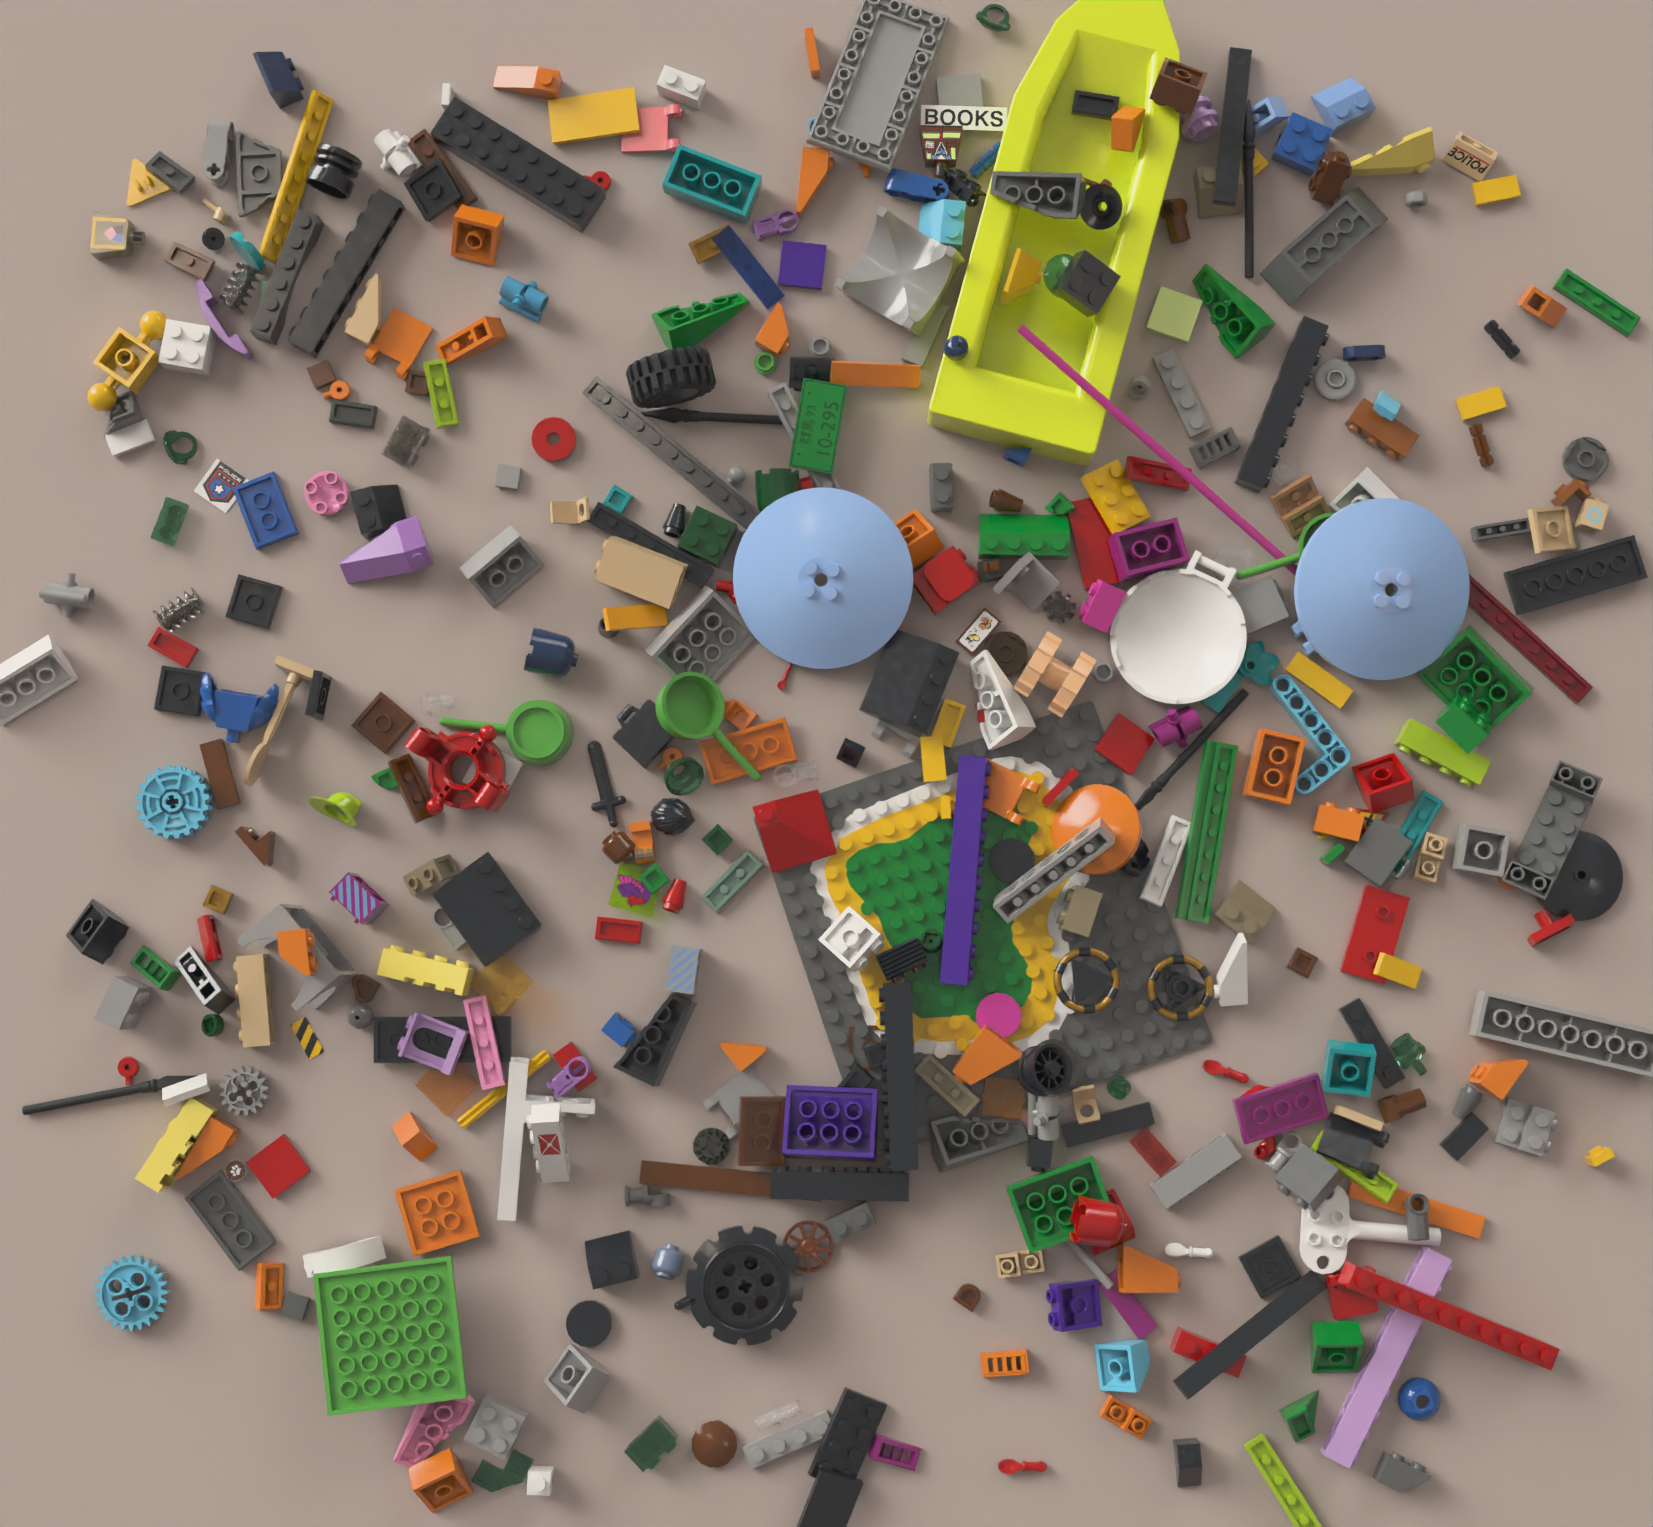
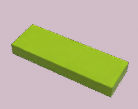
M446 359L423 362L436 429L458 426L459 421Z

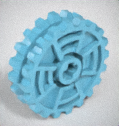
M168 765L165 766V770L158 768L154 770L155 775L148 774L145 777L147 782L140 784L139 788L142 791L136 794L139 804L135 806L136 810L141 811V814L138 816L139 820H144L146 822L144 827L153 830V834L168 839H185V835L193 836L195 835V830H202L204 828L202 824L204 821L209 822L210 817L208 813L214 809L210 805V801L214 800V796L209 795L208 791L211 790V787L204 784L205 778L203 776L196 775L197 771L183 766H176L175 768ZM174 799L179 800V804H175L176 806L171 805V801H175Z

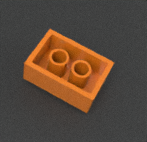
M1264 728L1257 730L1242 796L1285 807L1291 805L1306 739Z

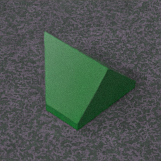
M1319 1389L1279 1409L1295 1443L1316 1433L1314 1424Z

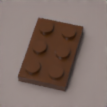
M740 1096L739 1166L785 1165L782 1145L786 1096Z

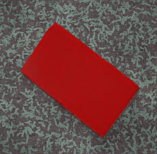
M203 915L197 919L206 962L220 960L223 958L214 916Z

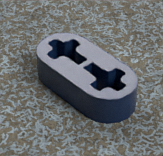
M1357 345L1343 348V361L1347 362L1374 361L1386 358L1385 345Z

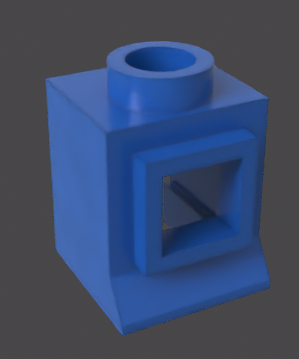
M615 1012L601 1029L602 1032L621 1047H624L626 1044L630 1046L638 1036L635 1034V1026L624 1017L620 1018L618 1012Z

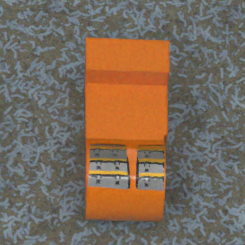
M651 821L629 823L632 840L635 843L634 853L637 865L655 862V846Z

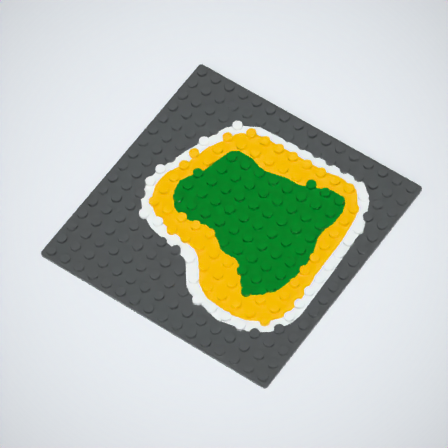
M1088 701L1068 708L1062 718L1053 713L1035 719L1033 721L1036 728L1024 738L994 750L988 749L984 737L945 750L946 781L924 783L922 759L819 793L837 854L775 872L772 875L842 1080L851 1071L849 1070L851 1065L854 1067L859 1063L862 1067H869L864 1050H861L862 1044L868 1039H873L880 1043V1034H885L884 1026H880L879 1011H884V1004L879 1002V988H883V983L893 982L891 979L886 980L875 956L916 936L919 940L920 935L928 929L937 930L941 934L942 939H944L954 814H951L950 820H941L940 797L950 796V801L955 803L959 755L987 757L989 760L1038 783L1041 787L1037 794L1026 788L1021 794L1013 810L1014 813L1025 818L1021 826L988 810L987 822H983L982 831H986V842L981 844V853L984 854V865L979 867V876H982V888L977 890V899H980L979 913L975 912V921L978 922V934L973 936V944H976V957L971 959V967L975 968L974 980L970 981L969 985L940 983L943 945L935 953L924 951L928 962L924 963L926 968L913 973L912 969L904 973L905 983L910 982L912 987L915 1068L929 1053L954 1076L955 1073L952 1072L953 1066L980 1031L976 1021V1009L983 998L993 993L1007 994L1019 1004L1021 1022L1014 1033L1004 1038L1020 1048L1022 1053L1031 1046L1052 1043L1062 1047L1068 1054L1072 1064V1078L1066 1090L1059 1093V1095L1212 1042V1036L1204 1013L1192 1020L1173 1021L1160 1015L1148 998V977L1155 965L1169 956L1183 955L1165 903L1163 902L1162 907H1158L1139 899L1151 868L1150 862L1145 872L1139 877L1129 876L1121 869L1099 876L1086 875L1077 871L1008 924L993 908L994 897L1012 884L998 879L990 868V854L996 844L1009 838L1024 841L1034 853L1035 867L1056 851L1051 835L1052 821L1057 808L1070 793L1087 785L1102 784L1114 787L1126 795L1116 766L1093 750L1104 734L1093 702ZM1071 768L1079 772L1078 776L1048 807H1045L1041 803V799ZM754 817V822H755V825H756V828H757V831H758V834H759V837H760V840H761L763 849H764V851H765L764 844H763V841H762V838H761V835H760V831H759V828H758V825H757V821H756V818ZM1074 885L1103 893L1088 938L1059 930V924L1056 923L1060 910H1064L1066 902H1063L1066 890ZM848 906L885 938L883 948L876 954L872 953L867 958L869 961L867 966L861 971L857 969L856 972H853L818 940ZM1081 947L1099 949L1109 955L1117 965L1120 975L1119 991L1115 1000L1102 1011L1092 1014L1077 1013L1062 1004L1056 995L1053 983L1056 966L1064 955L1074 949ZM1094 956L1075 958V960L1111 976L1110 971L1102 960ZM1070 961L1062 975V986L1069 998L1075 1002L1072 965ZM1186 964L1167 966L1190 977ZM1163 969L1156 982L1155 990L1157 997L1167 1009L1165 969ZM904 978L895 983H904ZM1112 981L1078 1004L1089 1005L1102 1001L1106 997ZM1197 994L1173 1009L1172 1012H1189L1195 1009L1200 1003ZM868 1025H877L881 1030H868ZM849 1027H855V1030H852V1054L849 1053ZM871 1041L867 1042L864 1045V1048L874 1045L875 1043ZM1019 1059L972 1085L967 1082L963 1084L980 1099L965 1117L915 1072L918 1144L931 1140L930 1122L950 1116L992 1119L1027 1107L1028 1092L1021 1084L1018 1075ZM878 1067L867 1071L875 1078L867 1088L878 1089L877 1158L885 1156V1149H889V1142L884 1140V1126H888V1118L884 1119L883 1103H887V1095L882 1093V1080H886V1072H882V1069Z

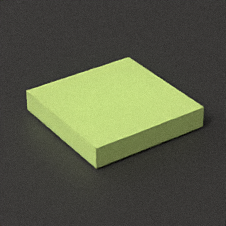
M1161 286L1146 330L1188 344L1203 301Z

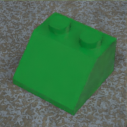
M1320 1321L1312 1323L1310 1333L1312 1373L1358 1372L1364 1345L1359 1321Z

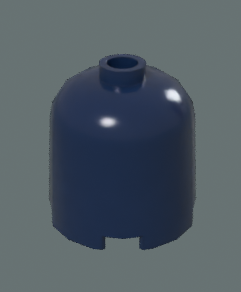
M533 628L529 645L534 647L532 654L528 653L526 656L524 670L556 678L566 676L571 666L576 667L579 655L575 653V644L572 639L540 628Z

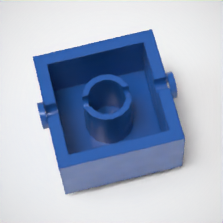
M1292 112L1283 133H1280L1276 142L1278 144L1271 160L1311 177L1325 153L1324 150L1333 129Z

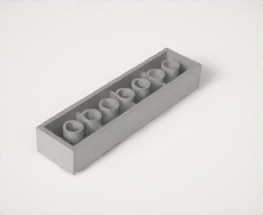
M1478 990L1468 1035L1653 1077V1030L1489 991Z

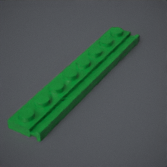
M1211 740L1204 741L1175 918L1209 924L1238 751L1237 745Z

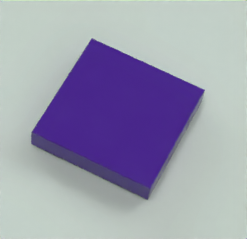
M783 240L778 286L822 290L827 245Z

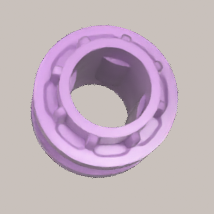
M1199 95L1192 115L1180 113L1181 132L1185 138L1192 139L1194 142H1200L1211 137L1216 132L1219 116L1215 110L1211 109L1212 103L1209 97Z

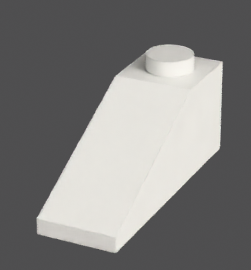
M1243 933L1237 934L1216 975V985H1213V996L1218 999L1221 1007L1248 1004L1247 941Z

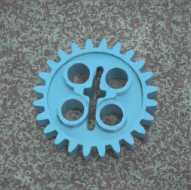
M130 1255L128 1261L123 1256L119 1258V1263L116 1260L111 1262L112 1268L109 1266L103 1268L106 1275H98L102 1283L94 1285V1287L100 1289V1292L93 1294L94 1297L100 1298V1301L95 1303V1306H102L98 1314L106 1313L107 1316L104 1321L107 1322L112 1319L113 1328L120 1324L121 1331L129 1326V1330L132 1332L136 1329L137 1325L139 1330L145 1328V1323L150 1326L154 1324L153 1319L158 1320L161 1318L158 1311H166L162 1303L170 1301V1299L164 1297L165 1294L171 1292L170 1289L164 1288V1285L168 1284L169 1280H162L166 1272L158 1273L157 1270L160 1265L152 1267V1259L144 1263V1256H139L136 1260L134 1255ZM137 1273H141L143 1275V1284L137 1282ZM115 1280H119L121 1282V1291L115 1289ZM145 1286H151V1290L119 1300H113L114 1296L124 1294L130 1290L134 1291ZM143 1295L150 1298L151 1303L149 1306L143 1304ZM121 1302L128 1305L127 1313L121 1311Z

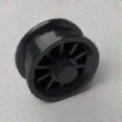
M1048 1043L1041 1046H1031L1022 1053L1019 1059L1018 1075L1021 1084L1030 1094L1039 1097L1062 1093L1069 1086L1072 1078V1064L1066 1051L1059 1045Z

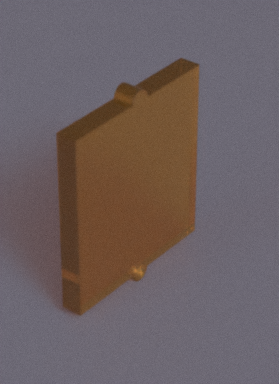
M985 1077L984 1093L981 1094L983 1097L981 1114L1021 1119L1023 1102L1026 1101L1024 1098L1025 1088L1021 1081Z

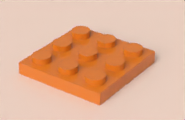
M462 1169L395 1189L413 1257L481 1236Z

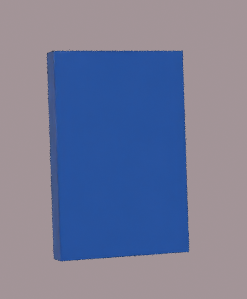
M274 471L232 487L256 550L299 534Z

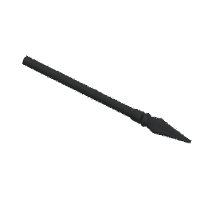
M1249 99L1246 105L1243 133L1244 144L1242 145L1244 149L1245 278L1254 277L1253 160L1256 131Z
M676 407L640 412L644 416L671 423L689 422L690 420V422L713 421L783 425L777 415L700 412L695 410L689 411L688 409L681 410Z
M1241 689L1170 767L1151 783V786L1144 791L1135 804L1138 811L1150 803L1158 792L1160 793L1172 776L1249 695L1245 689Z
M199 1075L165 1076L158 1080L152 1079L151 1081H145L136 1085L23 1106L22 1112L24 1115L137 1093L158 1092L162 1088Z

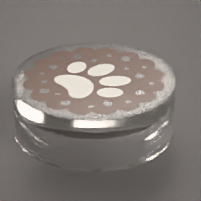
M239 1158L230 1160L224 1168L226 1178L232 1182H239L245 1179L249 1172L248 1164Z

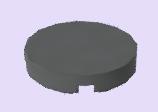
M1591 437L1578 438L1572 441L1564 449L1562 455V464L1566 473L1571 478H1576L1578 481L1581 480L1583 482H1589L1600 477L1606 470L1609 462L1605 446L1597 439Z

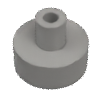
M1138 375L1132 377L1128 385L1129 394L1137 399L1146 398L1151 390V382L1145 376Z

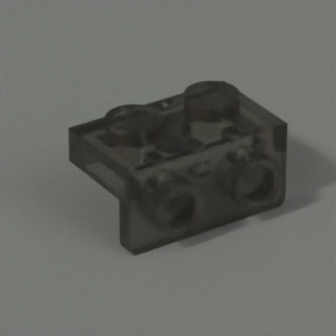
M402 415L381 455L404 468H409L410 465L414 466L419 458L417 453L420 447H424L430 438V435H428L430 429Z

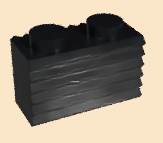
M917 936L875 956L886 980L891 979L893 983L905 978L904 973L911 969L915 973L926 968L924 963L928 962Z

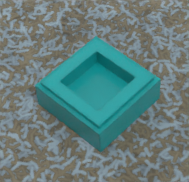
M613 485L602 504L623 515L633 499V495Z

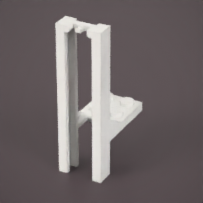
M511 1057L497 1220L516 1221L524 1123L527 1122V1115H531L532 1105L560 1103L562 1116H566L567 1112L576 1113V1117L587 1118L589 1114L595 1113V1098L564 1096L557 1098L556 1096L526 1094L529 1058Z

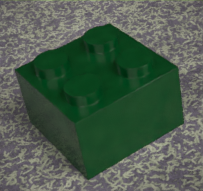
M696 505L677 546L689 555L719 569L738 531V525Z

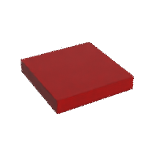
M1118 713L1093 750L1131 776L1155 738Z
M285 1134L281 1135L246 1162L272 1199L276 1198L311 1171Z

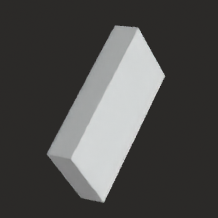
M147 419L105 435L113 457L120 456L156 441Z
M207 1073L162 1088V1100L165 1107L209 1092L210 1085Z

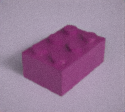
M1177 517L1116 532L1107 540L1120 582L1182 567L1190 560Z

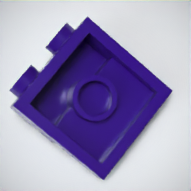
M1098 1279L1074 1282L1063 1281L1049 1284V1289L1046 1291V1299L1048 1303H1051L1052 1313L1048 1314V1322L1053 1327V1330L1066 1332L1102 1326Z

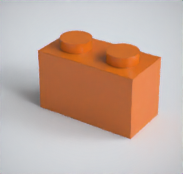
M1325 802L1324 805L1320 804L1318 806L1312 832L1357 843L1365 815L1360 814L1358 809L1347 807V810L1338 809L1337 804Z

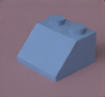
M1351 77L1311 96L1325 126L1333 129L1332 135L1369 118L1376 108L1366 88Z

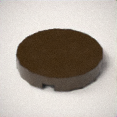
M1010 631L993 634L987 640L983 649L989 651L1005 676L1018 673L1024 667L1028 655L1024 640L1019 635Z

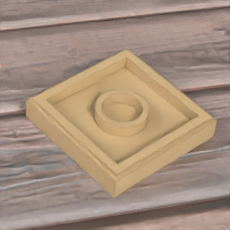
M1567 505L1527 510L1535 554L1576 549Z

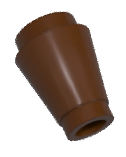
M993 489L989 500V507L998 511H1021L1023 499H1019L1002 489Z

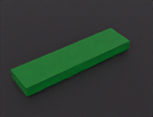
M1567 268L1553 286L1554 290L1625 337L1630 335L1641 318Z

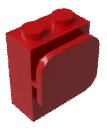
M954 546L937 555L913 574L914 588L935 616L978 586L980 582L978 580L980 575L973 566L969 567L965 562L967 558L960 548L956 550Z

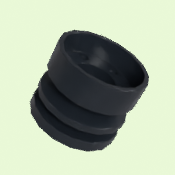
M324 143L319 144L316 149L318 154H315L313 159L320 166H310L305 178L306 183L327 195L339 199H349L354 187V183L349 178L358 177L359 173L357 170L361 169L362 161L342 148Z

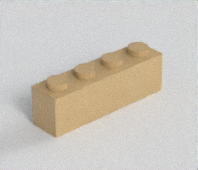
M268 954L237 956L236 961L233 963V971L238 979V984L235 985V994L239 998L240 1007H237V1018L239 1021L241 1020L242 1030H239V1041L243 1043V1048L274 1045L276 1041Z

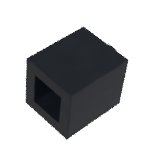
M1028 1137L1026 1165L1031 1167V1171L1045 1172V1168L1051 1169L1053 1141Z

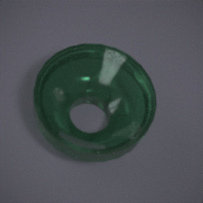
M691 757L679 758L667 767L663 778L665 786L674 795H687L695 791L702 783L704 770L701 764ZM678 766H684V770L680 774H674V770Z

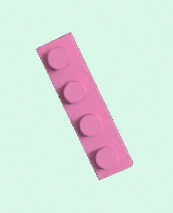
M487 995L463 1000L482 1090L506 1085Z

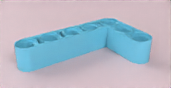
M1280 675L1273 679L1270 684L1272 695L1321 755L1320 758L1297 776L1294 793L1296 795H1305L1312 792L1344 767L1350 760V752L1292 678L1287 675ZM1278 681L1285 682L1287 686L1285 692L1278 690ZM1292 698L1300 701L1301 706L1299 709H1294L1291 706ZM1306 716H1311L1314 719L1315 724L1313 727L1306 725ZM1320 734L1327 735L1329 739L1327 745L1320 743ZM1335 751L1342 754L1343 759L1341 763L1334 761L1333 754ZM1317 765L1324 767L1325 774L1323 777L1316 774L1315 769ZM1299 779H1304L1307 782V789L1305 791L1299 789Z

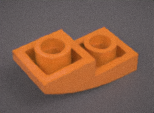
M1111 1394L1108 1395L1098 1413L1102 1418L1141 1440L1153 1421L1149 1416Z

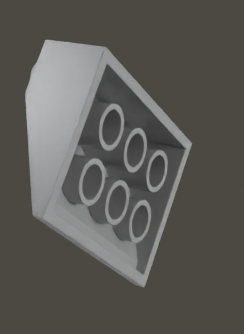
M704 586L644 651L672 678L684 672H698L715 682L755 637L746 626L744 620L714 590Z

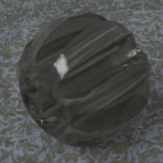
M1055 591L1056 598L1049 595L1045 601L1050 605H1044L1043 611L1044 613H1051L1047 617L1051 622H1053L1054 618H1057L1058 624H1065L1064 617L1071 620L1075 616L1070 610L1077 609L1076 602H1069V599L1073 597L1069 593H1067L1066 597H1063L1061 595L1062 591ZM1057 603L1059 606H1065L1062 611H1056L1055 607L1057 606Z

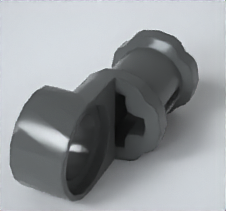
M648 1185L640 1188L625 1186V1205L630 1207V1204L644 1203L645 1206L650 1205V1207L671 1205L670 1193L649 1194Z

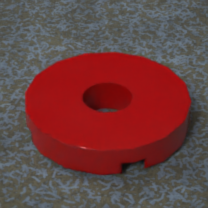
M550 417L545 418L536 425L532 432L531 441L539 457L545 461L558 462L572 454L576 445V435L574 429L567 421L562 418ZM552 434L560 436V441L556 445L548 443V438Z

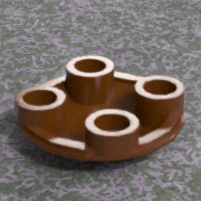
M720 1420L702 1424L695 1431L692 1438V1451L695 1458L701 1464L708 1467L726 1465L734 1457L737 1450V1438L734 1431Z

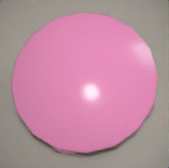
M333 471L317 473L304 485V495L307 504L320 515L329 516L337 514L348 502V485L340 475Z

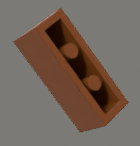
M1363 398L1349 416L1345 425L1348 426V430L1354 435H1361L1367 439L1366 442L1370 446L1383 450L1389 459L1400 462L1420 435L1395 418L1390 421L1387 418L1381 417L1373 410L1374 404Z

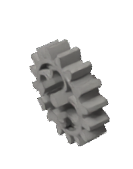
M241 1066L239 1067V1072L236 1069L230 1070L232 1076L224 1075L223 1078L227 1082L219 1085L224 1089V1092L219 1093V1096L225 1097V1100L221 1103L222 1105H230L227 1109L228 1112L236 1109L235 1114L237 1116L241 1115L242 1111L245 1116H248L251 1110L253 1113L259 1112L258 1106L265 1107L266 1104L262 1100L270 1097V1095L265 1093V1090L270 1089V1086L264 1085V1082L268 1079L267 1077L260 1078L261 1070L253 1073L254 1067H248L246 1071L245 1067ZM237 1077L242 1079L240 1085L236 1083ZM253 1081L257 1082L258 1087L256 1089L248 1090L246 1095L238 1096L236 1101L232 1099L233 1093L241 1092L243 1087L251 1086ZM249 1097L253 1098L252 1105L247 1103Z

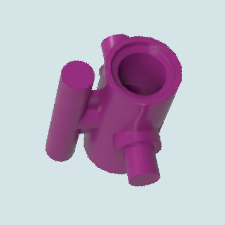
M1188 705L1178 711L1170 709L1167 712L1168 716L1148 726L1161 748L1174 742L1178 743L1180 748H1185L1188 745V735L1203 728L1198 714Z

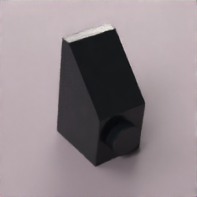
M1196 1438L1174 1439L1177 1486L1201 1485L1202 1459L1199 1441Z

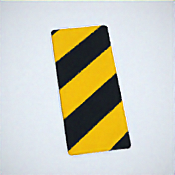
M306 1017L291 1025L309 1059L324 1052Z

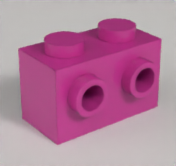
M1097 579V582H1093L1088 591L1090 596L1087 602L1081 605L1078 615H1080L1079 620L1107 633L1126 592Z

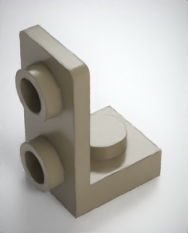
M448 854L432 859L403 876V879L411 896H416L439 882L455 877L459 872L451 855Z

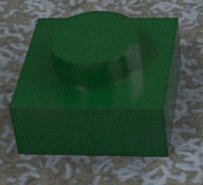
M719 824L702 839L717 856L734 841Z

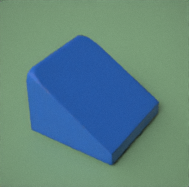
M1032 448L1006 450L1003 458L1020 467H1024Z

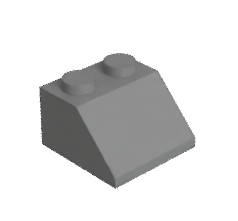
M569 1343L543 1382L565 1406L584 1414L611 1375L597 1361Z

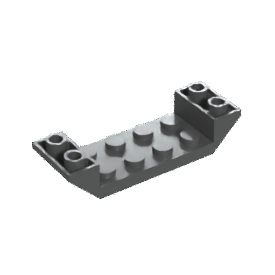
M1357 187L1347 193L1282 250L1260 275L1290 307L1312 284L1369 234L1375 232L1388 218Z
M1559 760L1550 779L1549 786L1513 860H1511L1503 876L1502 882L1546 900L1586 819L1603 778Z

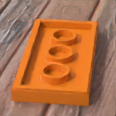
M786 717L724 734L758 772L798 760ZM714 737L699 742L711 785L748 775Z

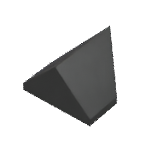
M133 391L117 396V402L110 412L104 438L109 433L144 420Z

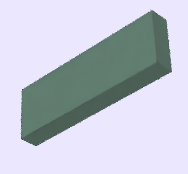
M748 849L700 898L717 913L764 864Z

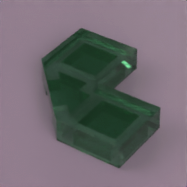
M515 1449L511 1453L504 1469L483 1459L471 1482L490 1492L522 1483L534 1459Z

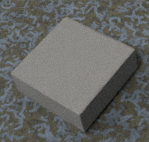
M499 464L495 486L518 490L522 468Z

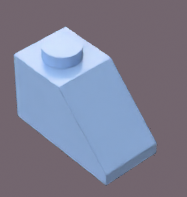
M1266 97L1251 107L1256 134L1271 129L1290 117L1282 97Z

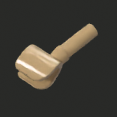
M204 198L202 203L215 212L213 219L221 224H225L228 213Z

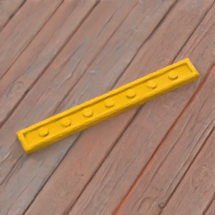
M312 90L259 249L263 259L275 265L299 208L307 184L305 178L310 166L314 163L313 157L317 153L316 149L320 144L334 102L333 99L317 90Z

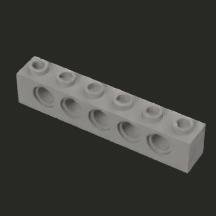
M1101 817L997 894L994 897L993 908L1008 924L1114 845L1115 833Z

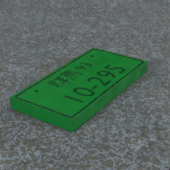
M803 378L789 468L833 475L848 385Z

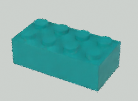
M678 144L662 186L665 194L747 224L762 186V176Z

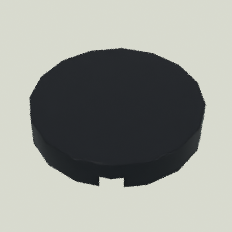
M1015 838L1004 839L996 844L991 851L989 860L990 868L994 875L1007 883L1015 882L1031 870L1035 864L1034 853L1030 846L1024 841Z
M586 1300L577 1303L570 1310L566 1319L568 1335L575 1343L584 1347H593L601 1344L608 1337L612 1328L609 1310L604 1304L596 1300Z

